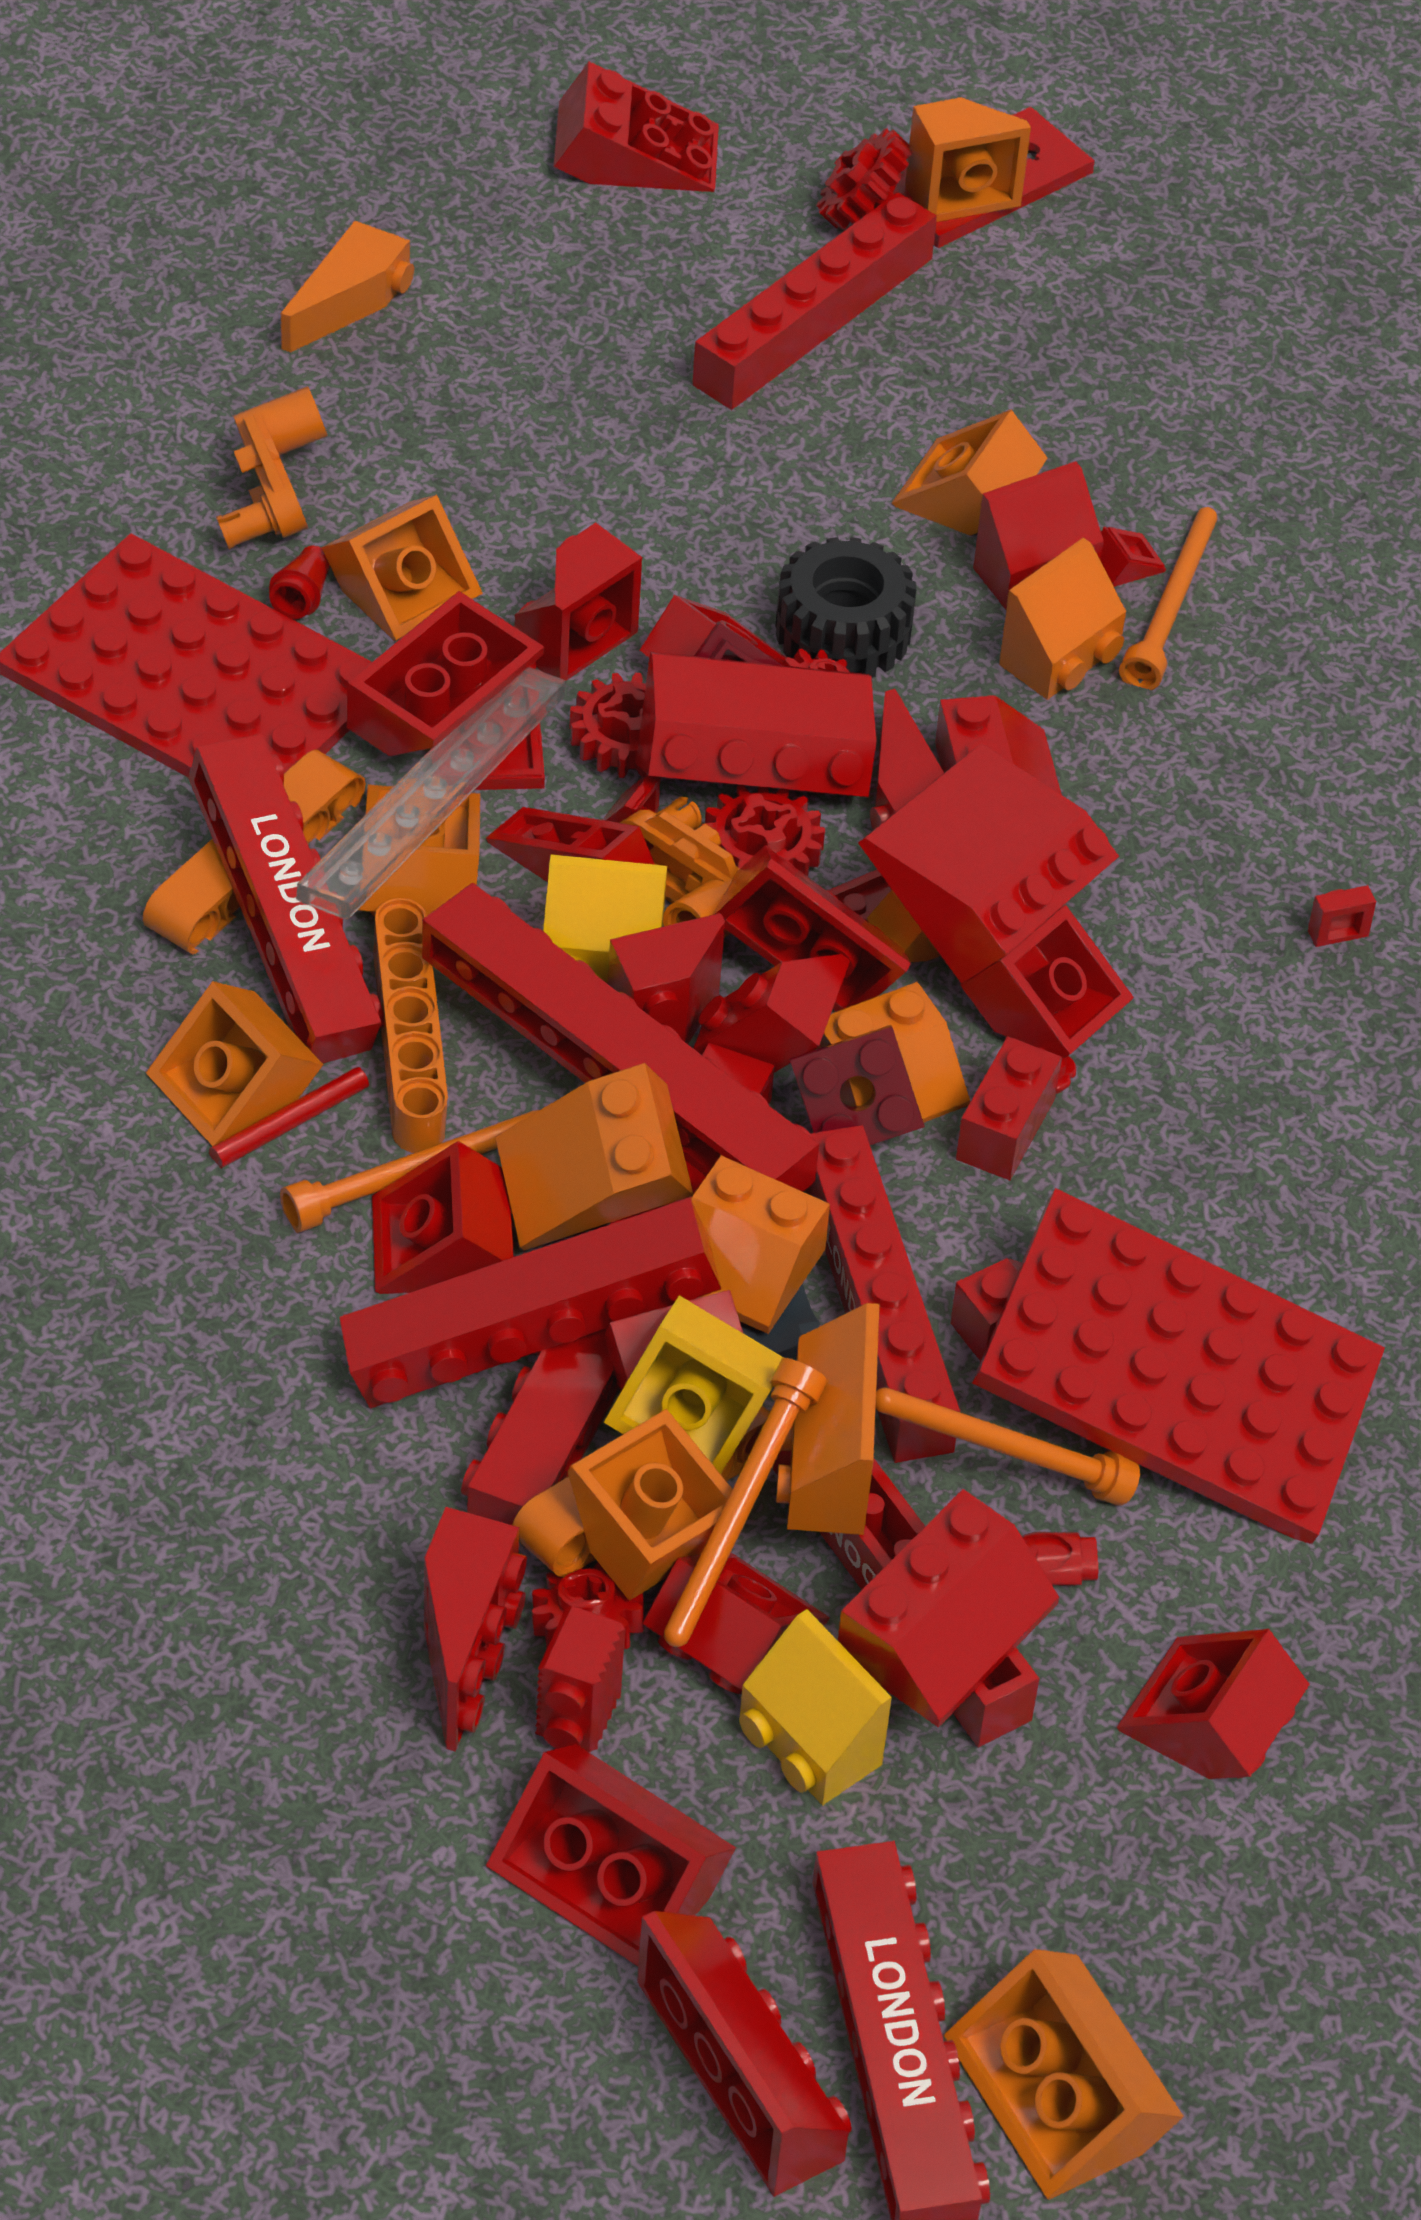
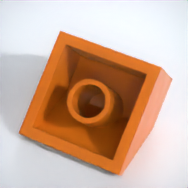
M962 97L913 106L909 145H911L909 149L912 150V155L907 161L909 165L905 186L913 201L937 215L936 222L1021 206L1031 127L1028 121Z
M1008 410L937 438L892 504L894 507L971 536L978 533L982 494L1037 475L1048 457L1014 412Z
M437 495L407 502L321 547L342 592L394 641L405 636L458 591L471 599L483 594Z
M1082 538L1009 590L999 665L1047 700L1063 688L1066 690L1074 689L1082 681L1089 669L1100 661L1105 664L1111 662L1118 655L1124 644L1122 634L1126 610L1092 543Z
M212 981L146 1074L203 1137L214 1146L299 1099L324 1064L255 991Z
M918 982L830 1015L820 1045L814 1050L892 1025L924 1123L970 1104V1098L947 1023ZM854 1076L847 1079L841 1086L840 1099L845 1104L853 1107L865 1104L873 1093L872 1082L862 1076Z
M720 1156L691 1198L708 1234L721 1285V1290L701 1297L730 1290L739 1321L769 1334L825 1251L830 1204L724 1156Z
M667 1409L574 1463L568 1470L590 1553L629 1601L667 1578L679 1557L700 1555L732 1491L731 1486Z

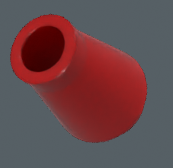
M314 545L305 547L299 556L273 575L269 582V599L276 611L291 619H299L317 610L320 605L327 572L330 569L329 562L321 547Z

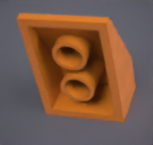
M368 784L358 910L370 911L375 916L376 910L387 900L406 898L419 903L425 909L428 916L472 882L477 885L480 848V793Z
M646 1063L588 1081L495 1136L519 1245L523 1250L693 1196L668 1086Z

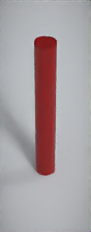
M360 1067L351 1069L210 1147V1157L221 1169L368 1088L369 1081L365 1072Z

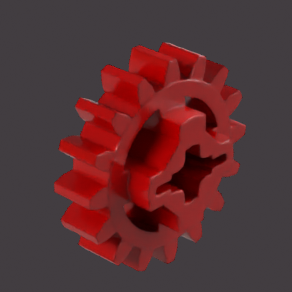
M885 128L879 136L874 133L869 139H863L858 146L850 151L845 150L834 162L836 166L831 176L825 182L827 187L820 193L823 198L817 203V207L820 209L818 212L835 228L840 227L843 230L850 222L852 224L856 223L860 218L894 195L893 192L897 183L904 176L902 171L909 165L906 160L912 155V150L909 149L911 145L895 130L889 131Z
M635 672L631 681H623L618 673H612V683L609 685H605L603 682L595 679L591 683V693L579 691L577 693L576 706H571L569 729H571V745L580 746V759L582 761L597 758V771L601 773L610 766L617 767L619 778H625L629 769H637L641 777L646 775L636 764L646 684L642 683L641 673Z
M743 785L737 786L736 798L733 799L721 793L718 796L717 808L707 807L704 824L719 833L721 844L718 846L732 854L735 865L738 868L746 864L765 845L790 861L795 868L807 877L809 867H818L820 865L821 851L824 849L825 828L820 827L821 813L819 810L807 811V797L802 796L792 801L788 798L789 789H780L777 794L769 793L768 787L758 786L756 793H750Z

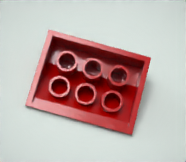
M982 743L858 842L961 984L1010 953L1119 857L1109 843L1105 833L1097 827L1086 810Z

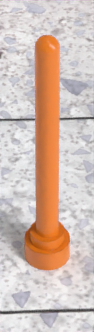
M1203 507L1197 512L1143 641L1127 649L1119 667V674L1124 683L1149 690H1154L1160 685L1167 668V659L1163 647L1217 522V513L1213 508Z
M539 1110L524 1113L326 1185H322L319 1181L310 1183L308 1180H302L282 1187L280 1190V1200L283 1212L296 1233L320 1226L323 1223V1218L331 1215V1208L382 1190L456 1141L462 1142L480 1154L498 1149L495 1136Z
M790 1358L781 1359L770 1381L772 1386L775 1387L771 1394V1398L775 1403L664 1630V1637L669 1645L681 1647L688 1642L798 1412L806 1413L809 1404L816 1405L828 1380L814 1368Z
M881 1388L876 1391L875 1409L881 1413L1082 1480L1085 1487L1091 1490L1092 1495L1096 1499L1122 1506L1130 1501L1137 1489L1140 1478L1139 1464L1113 1451H1108L1104 1454L1098 1453L1093 1457H1089L890 1388Z

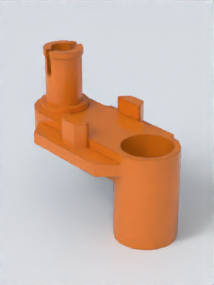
M307 386L233 415L245 446L234 451L235 457L242 473L251 469L255 470L261 486L248 490L253 504L222 516H216L229 550L236 545L272 531L276 535L281 534L284 539L309 529L280 459L282 454L328 437L316 403Z
M687 797L675 799L670 805L657 813L650 810H639L620 822L640 826L654 864L667 866L665 899L672 904L666 908L663 914L664 926L713 915L734 876L740 869L735 865L732 854L718 846L721 844L719 833L706 824L700 827L702 816L695 802L692 801L689 805L679 810V808L687 804ZM724 929V938H725L726 936H728L729 934H731V933H730L729 931H727L726 929Z

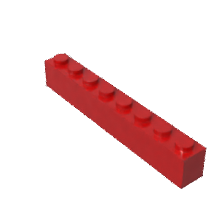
M472 882L422 919V958L584 1083L646 1063L668 1086L685 1160L707 1176L720 1156H724L802 1192L816 1181L819 1143L814 1140L807 1129L801 1125L791 1123L771 1108L763 1096L755 1091H749L726 1074L721 1065L714 1059L702 1056L685 1043L673 1028L668 1025H661L641 1010L629 995L616 991L596 976L588 964L572 958L555 945L544 931L531 927L511 912L507 904L500 898L490 896Z

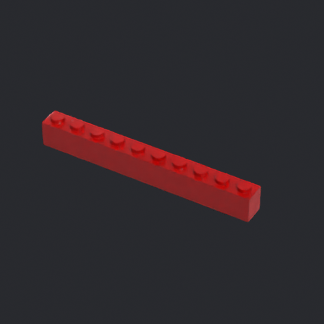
M708 1043L702 1056L714 1059L721 1065L726 1074L749 1091L759 1093L770 1104L775 1065ZM686 1161L694 1195L706 1178V1175ZM653 1208V1209H650V1210H647V1211H644V1212H641V1213H638V1214H635V1215H632V1216H629V1217H626V1218H623V1219H620V1220H616V1221H613V1222H610V1223L613 1224V1223H615V1222H618V1221H621V1220H624V1219H627V1218H630V1217H633V1216H636V1215H639V1214H642V1213H645V1212L654 1210V1209H656V1208ZM607 1329L580 1337L573 1342L562 1343L537 1352L538 1358L533 1367L524 1366L513 1388L512 1401L514 1402L507 1414L499 1412L491 1425L487 1438L488 1450L482 1461L473 1459L465 1473L461 1494L468 1496L467 1513L513 1525L518 1512L529 1500L569 1477L568 1470L570 1466L581 1460L585 1455L619 1390V1384L604 1338V1333Z

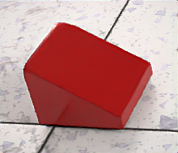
M1103 527L1101 530L1104 540L1101 563L1114 587L1166 571L1164 563L1142 533L1113 527Z
M644 775L622 793L602 820L620 823L639 810H650L657 813L659 811L661 777Z

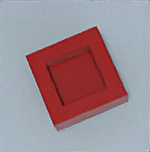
M1368 885L1346 890L1337 889L1315 896L1308 926V933L1315 947L1369 937L1376 900Z

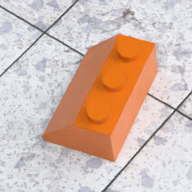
M866 1303L799 1336L796 1361L819 1371L827 1378L828 1382L816 1405L809 1404L806 1413L798 1412L780 1450L791 1451L790 1465L779 1464L776 1490V1503L788 1504L787 1529L864 1535L874 1459L879 1304Z
M1034 1949L944 2034L947 2041H954L959 2061L1047 2199L1057 2197L1143 2155L1184 2117L1078 1955Z

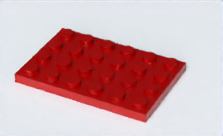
M130 533L0 652V675L188 778L197 746L257 734H263L270 754H276L279 757L284 774L312 750H319L326 754L350 731L347 728L348 682L371 664L372 661Z
M1055 1188L1046 1203L972 1384L1290 1538L1313 1544L1320 1534L1385 1347Z

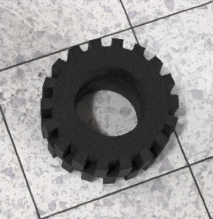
M838 537L827 538L824 544L815 541L806 545L805 552L796 551L790 556L789 564H784L779 581L775 627L778 644H784L783 653L793 659L797 651L803 649L814 659L818 651L822 649L826 652L828 659L834 661L846 660V668L849 672L869 674L872 678L876 677L877 667H880L885 673L894 668L895 658L902 660L907 653V645H910L917 590L916 582L912 581L913 573L909 566L901 565V557L895 552H884L883 545L872 542L870 545L861 543L862 539L850 537V541H840Z

